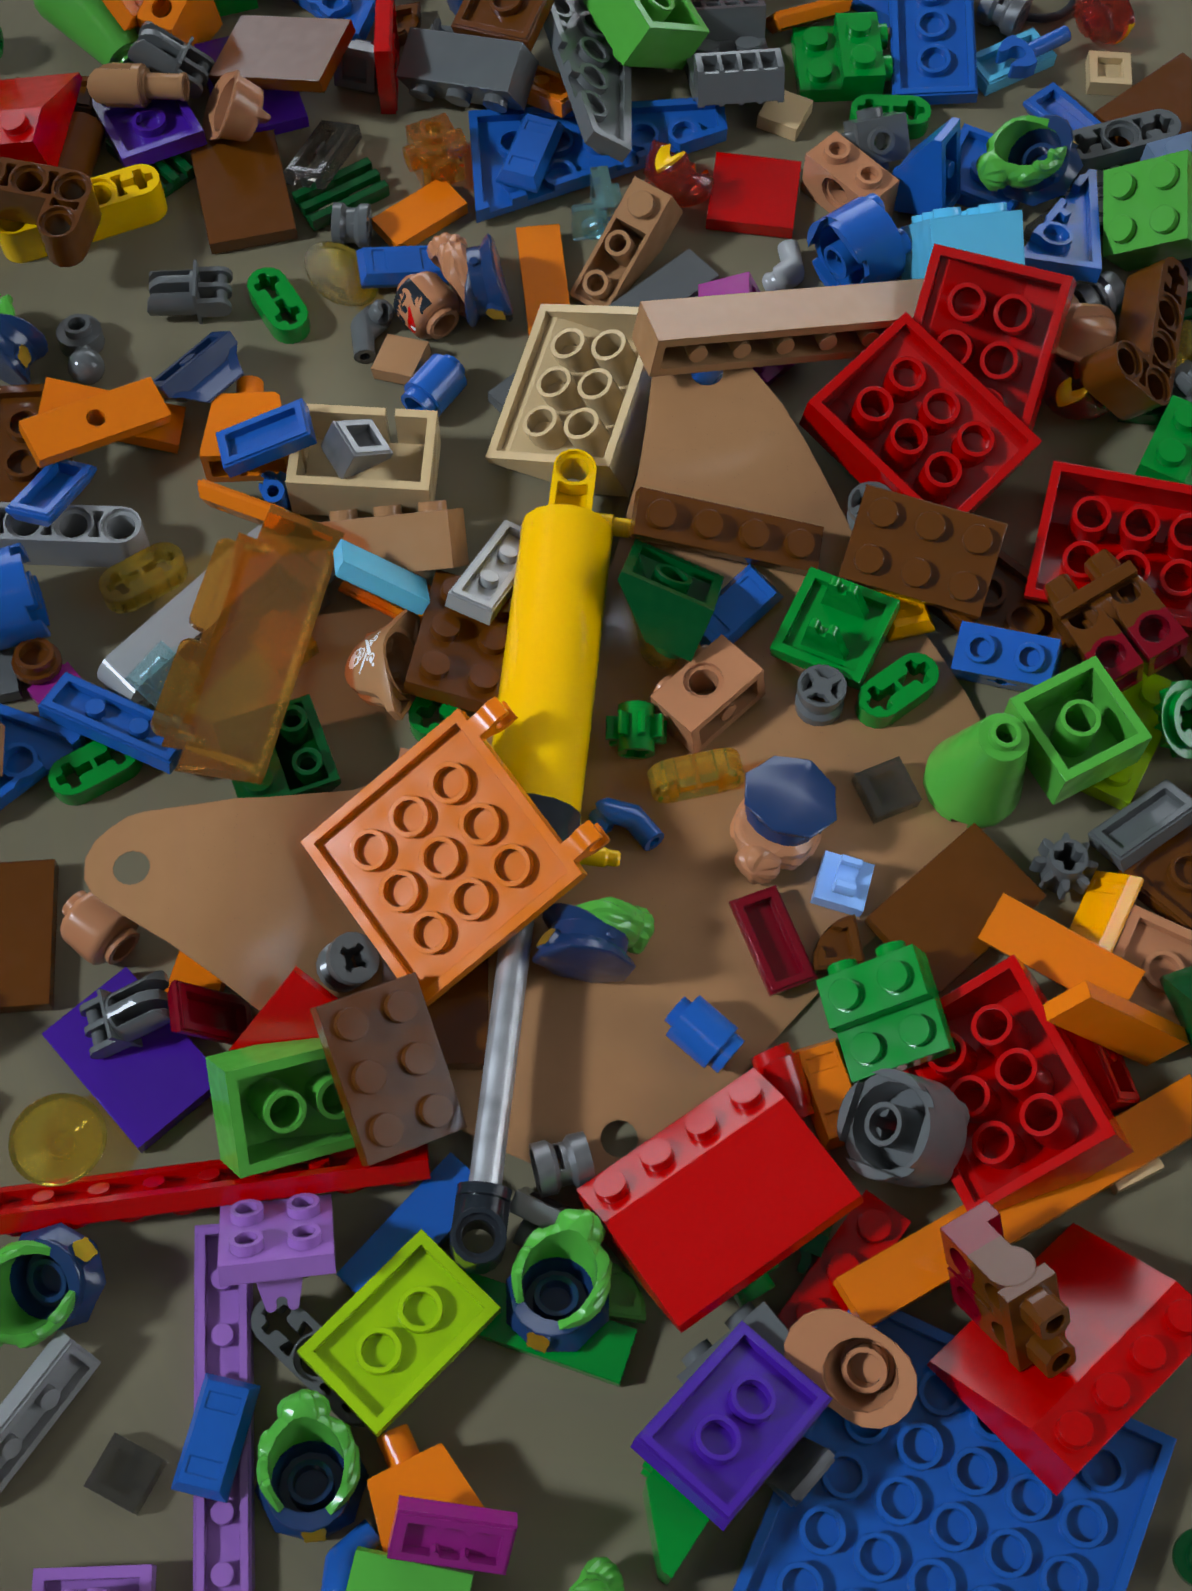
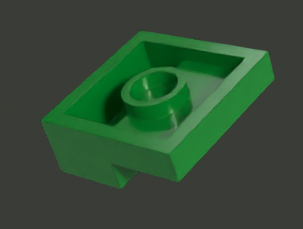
M877 12L835 13L834 26L792 27L791 46L797 95L811 99L813 102L854 101L857 97L866 94H883L885 82H891L893 61L891 55H883V50L887 49L888 27L886 23H878Z
M902 940L884 943L875 949L876 958L858 964L856 959H844L834 962L827 967L829 975L816 980L829 1029L838 1035L850 1080L853 1084L857 1081L864 1082L875 1075L872 1072L879 1069L890 1068L903 1071L956 1052L926 953L913 944L906 946L905 941Z

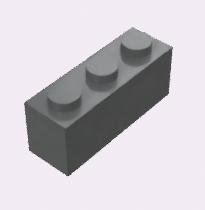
M410 27L396 77L409 89L411 96L422 101L431 102L435 97L446 99L460 107H469L470 103L482 104L486 108L500 113L507 112L508 108L525 111L539 61L523 42Z

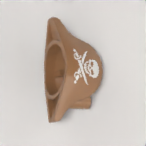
M406 609L384 627L367 633L365 639L353 649L345 666L346 681L360 698L369 705L384 707L395 720H403L416 696L402 693L420 629V616Z

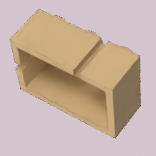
M307 404L317 444L289 454L285 484L293 514L329 516V511L357 509L358 517L364 518L374 517L373 507L401 504L402 514L418 512V502L435 501L441 450L438 411L395 408L398 443H391L386 408ZM372 419L393 452L392 457L352 477L341 479L321 448V443L332 421Z

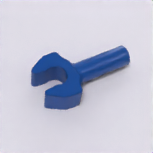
M1062 26L1029 43L1018 38L1016 35H1010L1002 41L995 63L1000 64L1010 58H1016L1017 60L1011 63L1008 77L1015 79L1030 77L1034 75L1038 62L1036 57L1071 40V32L1067 26Z

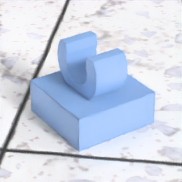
M826 850L821 858L810 903L849 915L855 914L856 917H860L864 911L875 865L864 862L862 859Z

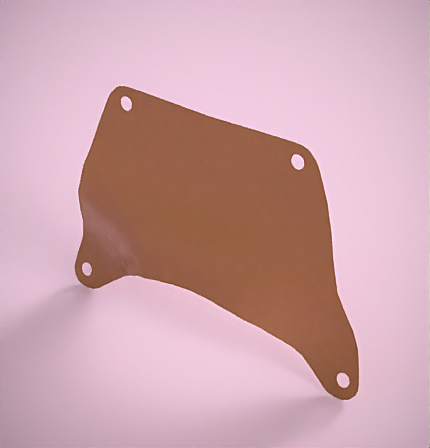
M754 369L723 370V377L713 385H701L695 382L691 373L652 377L638 475L625 518L632 519L635 493L640 487L823 526L824 531L818 569L838 577L852 531L804 437L784 405ZM619 537L613 561L609 566L581 810V825L588 821L589 813L596 808L595 803L600 799L609 797L639 805L664 833V839L654 849L645 851L626 828L615 824L613 829L606 833L611 840L604 847L621 852L620 865L618 867L605 866L604 868L581 865L588 876L555 903L578 905L611 896L634 906L646 908L654 918L655 930L643 952L636 955L627 951V955L632 959L636 967L625 981L589 983L557 976L545 967L532 961V957L539 950L536 947L541 936L549 930L542 919V914L534 919L506 1153L531 1163L529 1155L530 1143L546 1140L551 1144L562 1142L567 1134L583 1131L590 1148L595 1176L623 1158L610 1155L602 1146L601 1134L607 1124L617 1120L626 1121L631 1124L637 1132L638 1141L636 1148L742 1076L752 1065L750 1058L765 1051L818 994L819 990L816 980L829 975L828 973L818 974V978L814 981L769 997L729 906V901L776 885L811 962L814 947L825 930L837 920L849 916V914L810 903L821 858L827 850L840 855L845 854L862 859L864 862L875 865L864 911L860 917H856L863 949L876 936L864 923L867 916L968 829L967 824L960 823L954 819L950 822L940 816L928 801L923 785V777L927 760L939 743L981 720L965 690L926 634H921L891 642L888 641L886 636L865 682L902 656L909 653H922L933 659L939 670L935 689L927 700L892 725L881 729H874L865 726L857 718L854 706L859 690L847 686L843 712L838 720L826 726H812L805 723L795 710V696L798 679L806 669L775 658L770 654V646L805 575L753 565L784 596L781 601L734 643L735 646L764 670L766 694L696 756L689 752L668 732L666 744H655V755L647 759H626L618 756L617 746L611 747L609 746V740H605L606 716H618V705L625 701L639 700L651 703L650 695L653 694L657 684L666 676H674L689 663L688 660L683 658H667L658 653L653 645L644 641L618 582L621 570L635 539ZM642 541L724 576L721 589L749 565V563ZM908 672L902 686L905 687L916 679L922 683L924 675L919 673L913 676ZM704 689L697 692L696 694L708 695L712 693L713 690ZM889 694L881 701H875L871 697L869 706L871 708L881 706L886 709L891 695ZM817 696L812 698L813 700L826 702L824 698ZM493 735L486 739L490 745H492ZM773 756L811 760L836 787L837 820L822 830L821 840L814 854L798 866L796 870L780 869L778 876L771 880V882L751 884L735 865L734 858L738 848L735 841L730 837V824L740 802L745 798V774ZM366 786L347 791L234 798L144 811L127 816L109 828L94 842L85 858L84 880L94 896L131 921L173 945L215 975L259 1011L295 966L338 999L382 983L383 958L380 953L377 972L371 979L350 992L330 990L321 982L316 969V961L321 950L327 944L333 942L335 938L346 932L366 934L301 844V841ZM140 852L149 860L150 869L148 875L136 884L128 885L119 882L113 873L115 861L124 853ZM498 950L488 957V1027ZM353 955V957H352V959H351L352 962H353V966H354L355 968H358V966L356 965V961H355V959H354V955ZM701 995L738 1027L736 1033L745 1040L743 1045L719 1073L715 1072L708 1065L705 1069L665 1036L671 1026L664 1020L684 996L693 1002ZM448 1070L467 1128L462 1129V1131L474 1137L483 1070Z

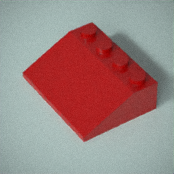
M79 72L0 80V157L58 167L83 79Z
M934 243L913 319L1033 432L1077 282L1073 276Z
M907 312L901 315L808 401L799 423L859 483L868 481L880 482L888 486L893 492L972 514L1042 442L1035 433Z
M1054 460L1023 598L1049 603L1045 595V585L1061 574H1068L1078 589L1086 586L1092 581L1084 571V563L1091 556L1103 549H1107L1121 564L1130 560L1138 570V575L1150 586L1182 628L1192 631V485Z
M1014 954L940 998L956 1052L903 1070V1072L942 1083L956 1095L959 1101L965 1103L969 1110L970 1118L967 1125L964 1151L950 1178L967 1211L984 1201L989 1202L997 1211L1085 1180L1134 1152L1065 1029L1047 1021L1043 1004L1048 1000L1034 975Z
M754 1067L576 1189L584 1208L589 1209L600 1218L606 1230L603 1241L680 1333H683L864 1202L862 1195L787 1099Z
M1072 1223L1035 1259L1036 1267L1046 1263L1056 1272L1060 1300L1069 1308L1071 1322L1067 1326L1065 1336L1075 1347L1077 1361L1072 1366L1053 1378H1047L1035 1364L1019 1372L1009 1362L1008 1353L1002 1350L973 1320L927 1364L1056 1496L1192 1354V1295L1176 1280L1075 1223Z

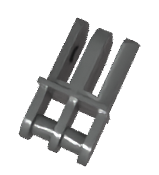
M145 21L142 24L138 40L131 45L128 51V58L131 61L145 64L151 72H186L190 82L189 97L197 99L202 95L203 86L208 83V75L215 64L210 56L191 45L194 40L193 36H191L187 44L151 21Z
M193 260V269L150 271V297L147 301V312L150 316L197 315L199 324H203V317L227 316L232 312V304L228 299L232 297V287L229 283L233 279V272L224 266L198 267L197 260Z
M163 970L154 971L114 992L98 989L97 997L80 1005V1014L87 1017L88 1025L84 1028L85 1036L92 1038L93 1046L89 1049L90 1058H107L130 1046L140 1048L143 1046L142 1037L170 1024L167 992L163 991L169 988V980Z

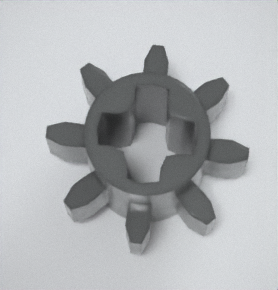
M1064 833L1061 840L1055 844L1044 838L1038 848L1041 856L1034 857L1029 866V870L1039 872L1041 882L1038 887L1041 890L1048 889L1053 893H1057L1059 900H1063L1067 892L1073 888L1076 892L1084 894L1090 885L1087 877L1093 876L1098 868L1097 862L1089 860L1087 850L1090 844L1088 842L1081 844L1076 840L1070 839L1068 833Z

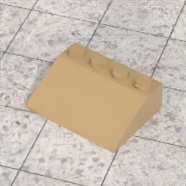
M570 304L540 305L485 456L489 463L551 482L556 457L568 449H580L590 454L596 462L597 471L594 494L629 497L640 464L652 380L631 338L639 307ZM567 479V480L572 481V482H579V481H580V480H577V479Z

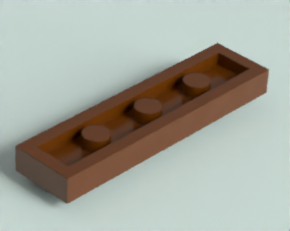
M640 487L635 493L629 538L806 576L810 566L818 569L824 527Z

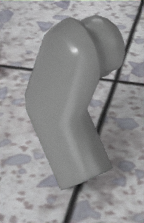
M787 239L779 243L777 250L780 263L773 267L772 272H767L763 275L762 284L765 291L793 289L803 281L805 269L799 243L795 239Z

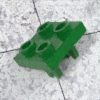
M810 566L770 646V654L775 658L803 669L817 664L829 665L838 669L844 675L847 686L860 690L900 610V600Z

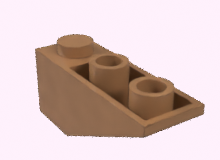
M634 176L569 292V296L585 305L609 306L627 293L662 251L680 219L683 211L675 199L666 192Z
M446 500L418 502V512L402 514L401 504L373 507L374 517L358 518L357 509L329 511L330 521L313 523L315 531L337 541H340V539L348 541L410 572L469 565L463 508L447 509Z

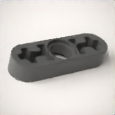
M1154 109L1073 130V140L1078 144L1076 148L1083 164L1078 174H1084L1088 169L1100 170L1140 160L1147 143L1179 135L1181 130L1179 117L1169 110ZM1121 136L1126 138L1130 145L1119 147L1112 144L1109 138Z
M279 1297L277 1299L276 1313L282 1314L287 1309L291 1312L286 1319L300 1336H302L307 1326L313 1330L311 1333L300 1338L294 1345L290 1356H287L283 1351L290 1348L293 1344L278 1330L273 1331L270 1335L265 1333L270 1327V1323L266 1319L269 1312L266 1311L262 1300L258 1302L252 1312L251 1327L260 1342L308 1389L317 1391L329 1399L331 1411L340 1420L351 1427H365L366 1425L352 1411L348 1413L344 1410L347 1405L333 1391H331L330 1395L323 1392V1389L328 1386L319 1376L308 1375L303 1370L302 1358L298 1355L297 1350L321 1326L300 1305L298 1309L291 1310L288 1307L287 1299Z

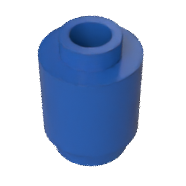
M433 354L405 384V392L401 396L404 407L406 409L438 411L439 417L467 386L463 365L451 355Z
M701 995L693 1002L684 996L664 1020L671 1026L665 1036L705 1069L708 1065L717 1073L722 1070L745 1042L736 1033L738 1027Z

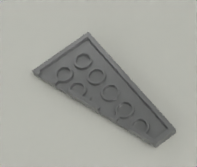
M555 0L543 26L584 143L600 155H608L623 162L632 150L631 67L622 66L614 57L613 49L602 31L595 26L593 17L583 0Z

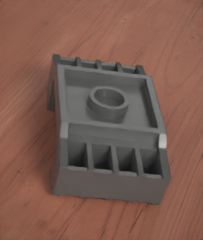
M700 0V2H692L710 31L692 57L686 59V65L684 66L693 101H696L698 108H705V106L719 105L722 107L724 104L737 103L743 105V103L751 102L763 104L765 101L784 102L785 66L781 49L768 48L765 39V1L718 0L705 2Z

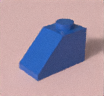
M952 117L912 149L902 163L894 168L892 175L900 180L894 206L895 211L922 215V213L931 212L933 209L953 207L960 199V118Z

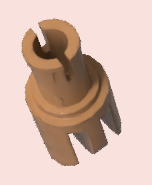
M112 62L103 64L99 68L94 69L87 80L89 95L97 103L114 108H146L152 100L188 101L190 96V82L186 72L154 73L143 63Z

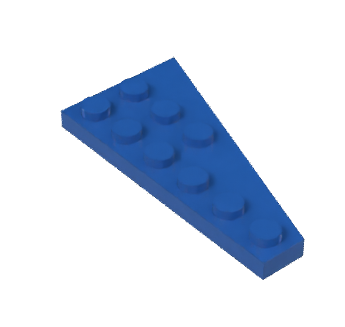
M693 98L632 101V150L623 162L608 155H600L584 143L573 111L561 118L537 107H525V111L508 108L505 113L495 112L490 109L470 110L468 113L476 223L655 165L657 152L664 145L671 144L670 155L672 157L682 151L688 154L725 142L728 129L725 107L709 105L705 106V108H698ZM527 113L558 121L565 126L563 135L538 193L496 183L498 173L522 119Z

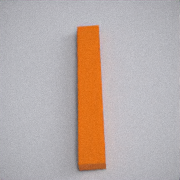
M1188 1074L1115 1117L1134 1150L1133 1153L1085 1180L999 1210L1004 1238L1011 1245L1113 1186L1116 1182L1156 1158L1162 1157L1191 1140V1075ZM964 1204L837 1277L833 1284L851 1314L873 1327L950 1282L947 1269L949 1265L946 1263L940 1228L966 1213L967 1210Z

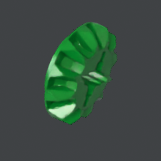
M1192 681L1171 682L1170 687L1159 691L1161 703L1153 707V710L1158 715V723L1153 728L1161 732L1160 747L1169 748L1172 758L1192 759Z

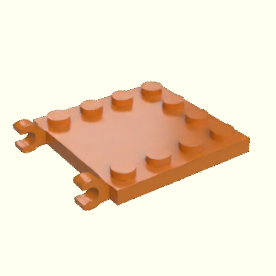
M496 696L488 700L472 717H469L465 711L459 708L456 709L301 841V844L394 975L398 978L416 972L427 1007L587 877V872L579 862L598 852L611 840L599 823L593 824L591 820H588L562 841L486 740L490 736L508 728L518 718L505 701L500 702Z

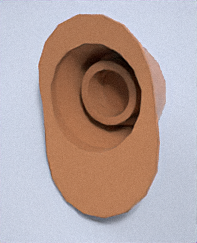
M239 70L223 74L210 94L202 127L205 137L209 141L222 138L247 142L253 136L258 124H266L271 119V115L263 110V90L241 76Z
M1071 303L1056 354L1065 359L1080 363L1083 357L1114 344L1116 320L1113 312L1102 304Z
M817 1309L804 1314L791 1326L784 1342V1357L833 1398L828 1407L836 1411L843 1418L860 1427L881 1429L898 1423L911 1410L917 1396V1374L910 1357L888 1336L859 1317L841 1309Z

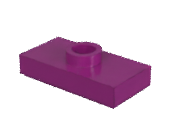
M399 1495L388 1542L387 1558L506 1575L518 1528V1512Z

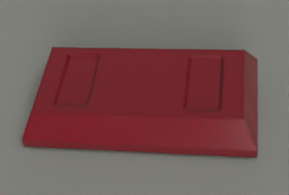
M776 885L729 901V906L769 997L818 978Z
M178 980L171 981L167 992L171 1032L233 1045L252 1021L250 1004L241 996Z

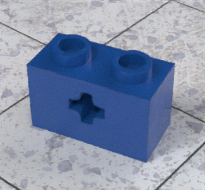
M962 621L951 670L956 679L1024 692L1058 675L1064 650L1061 639Z

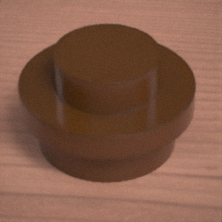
M37 637L22 641L17 645L11 664L14 674L22 682L42 684L58 675L63 661L59 649L54 644L44 638Z

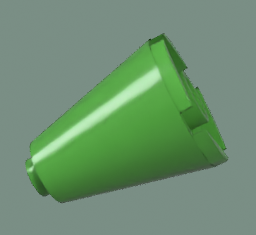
M33 0L36 10L45 20L100 64L112 62L134 63L128 58V51L131 45L139 38L136 28L124 31L102 0Z
M995 713L943 740L934 748L927 760L923 785L928 801L940 816L950 822L954 819L960 823L967 824V828L975 823L981 829L997 825L1013 812L1022 795L1028 755L1029 733L1025 725L1013 715Z

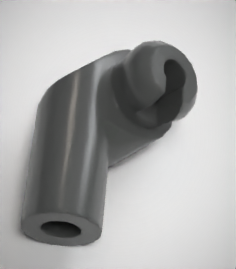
M384 299L375 300L371 305L360 311L351 322L350 329L354 360L358 363L367 364L376 359L374 340L390 326L391 319L394 317L393 306Z

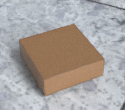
M387 334L371 367L374 379L405 385L429 359L432 353L429 342Z

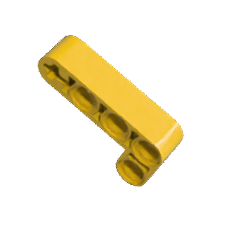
M136 164L90 178L102 213L100 224L92 242L156 223L167 213L168 207L159 173L150 165ZM0 219V246L8 260L15 263H26L48 256L37 225Z

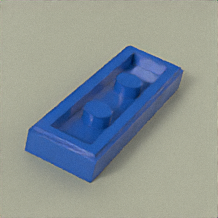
M67 672L62 675L38 705L40 717L170 775L196 740L195 728Z
M450 1152L430 1173L431 1179L424 1180L336 1273L337 1277L355 1294L421 1229L441 1247L450 1237L457 1184L469 1181L470 1169Z

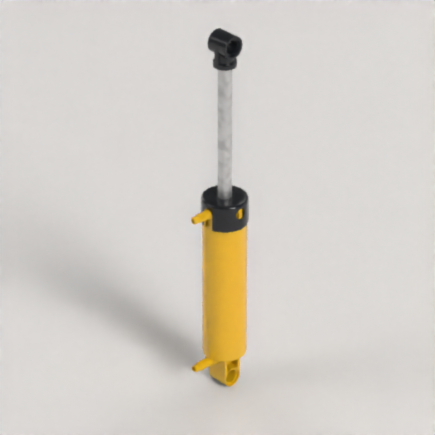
M568 449L556 457L553 465L548 505L537 507L525 515L522 522L498 694L499 701H505L518 718L508 728L493 735L491 745L562 841L568 838L581 825V810L613 536L629 538L631 519L592 511L597 471L596 462L590 454L580 449ZM567 479H577V480H580V481H579V482H572V481H569V480H567ZM603 847L579 863L581 865L603 868L605 866L618 867L620 865L621 852ZM534 920L498 950L469 1181L457 1184L452 1228L450 1231V1255L464 1272L473 1275L486 1274L494 1270L502 1261L506 1248L512 1190L503 1186L502 1180ZM475 1229L484 1230L491 1235L494 1244L484 1253L470 1252L462 1242L467 1232Z

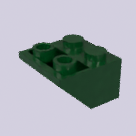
M310 694L213 725L237 798L332 792L341 784L339 773Z

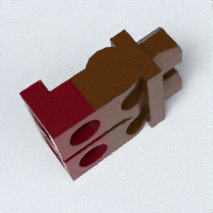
M1103 549L1084 563V571L1092 581L1086 586L1078 589L1068 574H1061L1046 583L1045 595L1052 609V625L1060 636L1062 635L1067 646L1080 663L1096 655L1121 692L1141 682L1143 672L1149 677L1186 655L1189 635L1150 586L1138 575V570L1130 560L1121 564L1107 549Z
M984 1201L940 1228L946 1263L949 1265L947 1269L954 1302L1002 1350L1008 1353L1009 1362L1019 1372L1035 1364L1047 1378H1053L1072 1366L1077 1361L1075 1347L1065 1336L1067 1326L1071 1322L1069 1308L1060 1300L1056 1272L1046 1263L1036 1267V1261L1030 1252L1024 1248L1012 1246L1004 1238L1000 1213L989 1202Z

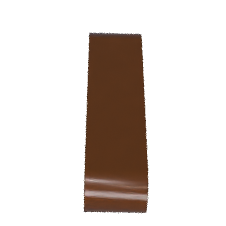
M0 157V219L37 225L48 258L54 265L72 267L82 262L89 251L102 216L90 177L77 170Z
M1167 257L1128 276L1116 343L1083 357L1079 363V376L1084 388L1122 420H1130L1165 406L1172 397L1188 292L1187 273L1179 260L1174 257Z

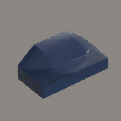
M230 331L211 332L153 379L164 402L184 403L188 400L210 403L244 375L237 356L238 342Z

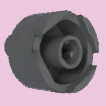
M879 1069L872 1072L875 1075L864 1082L857 1081L845 1095L837 1120L839 1141L845 1142L850 1157L845 1158L850 1166L864 1177L911 1188L939 1186L950 1180L953 1169L958 1164L966 1143L967 1125L970 1115L965 1103L959 1101L956 1095L942 1083L896 1069Z

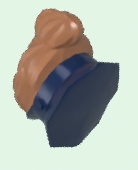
M445 232L439 236H434L432 241L428 243L427 254L430 260L440 268L443 277L449 282L453 292L458 296L460 300L459 315L467 318V322L471 327H475L481 317L485 316L511 322L514 311L510 303L499 254L493 237L487 233L479 246L467 248L466 239L458 234L451 235Z
M773 756L758 767L746 772L745 798L740 802L730 824V837L735 841L738 848L734 858L735 865L739 872L748 879L749 883L754 885L757 883L764 884L775 879L780 869L796 870L798 866L814 854L820 843L822 830L837 820L836 787L811 760Z

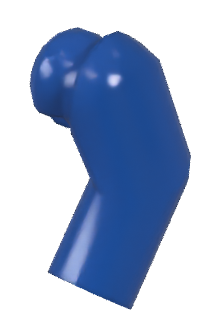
M270 470L265 471L261 475L264 478L263 484L259 483L258 486L265 501L288 510L291 505L285 484L286 473L280 471L276 474Z
M607 797L595 803L596 808L588 816V820H591L593 824L599 823L605 833H609L615 824L626 828L645 851L654 849L664 839V833L637 804Z
M366 1519L333 1546L325 1556L321 1591H346L356 1548L361 1546L376 1549L381 1544L379 1535Z

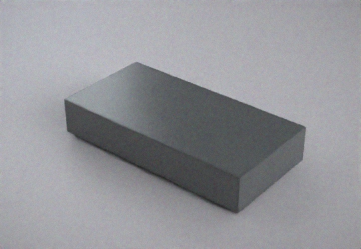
M1165 779L1087 833L1089 843L1119 870L1124 872L1192 824V798L1168 779Z

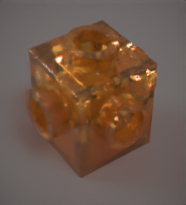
M446 113L405 126L407 145L402 147L403 157L409 171L415 172L422 188L434 180L447 181L450 185L465 180L463 155L468 153L467 141L461 128L454 129Z

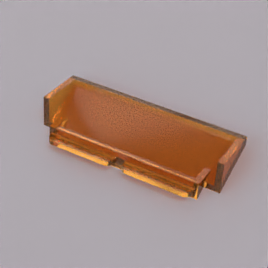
M271 504L257 539L239 532L236 541L223 538L216 543L189 616L190 625L195 630L202 632L199 641L187 638L180 642L150 723L152 731L156 735L164 737L162 747L182 749L175 771L257 784L262 783L334 567L333 551L340 539H343L345 533Z

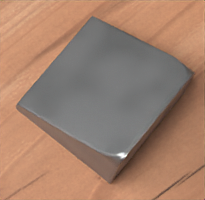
M372 419L332 421L321 443L323 452L341 479L352 477L390 459L393 455L391 448Z
M803 1436L767 1478L765 1483L790 1507L793 1505L796 1507L834 1463L835 1455L829 1449Z

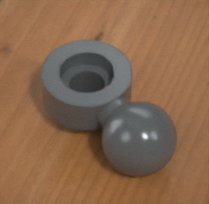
M70 315L62 320L56 328V337L61 352L69 357L68 372L72 379L79 384H95L102 378L105 371L103 358L99 354L105 344L101 324L91 315Z

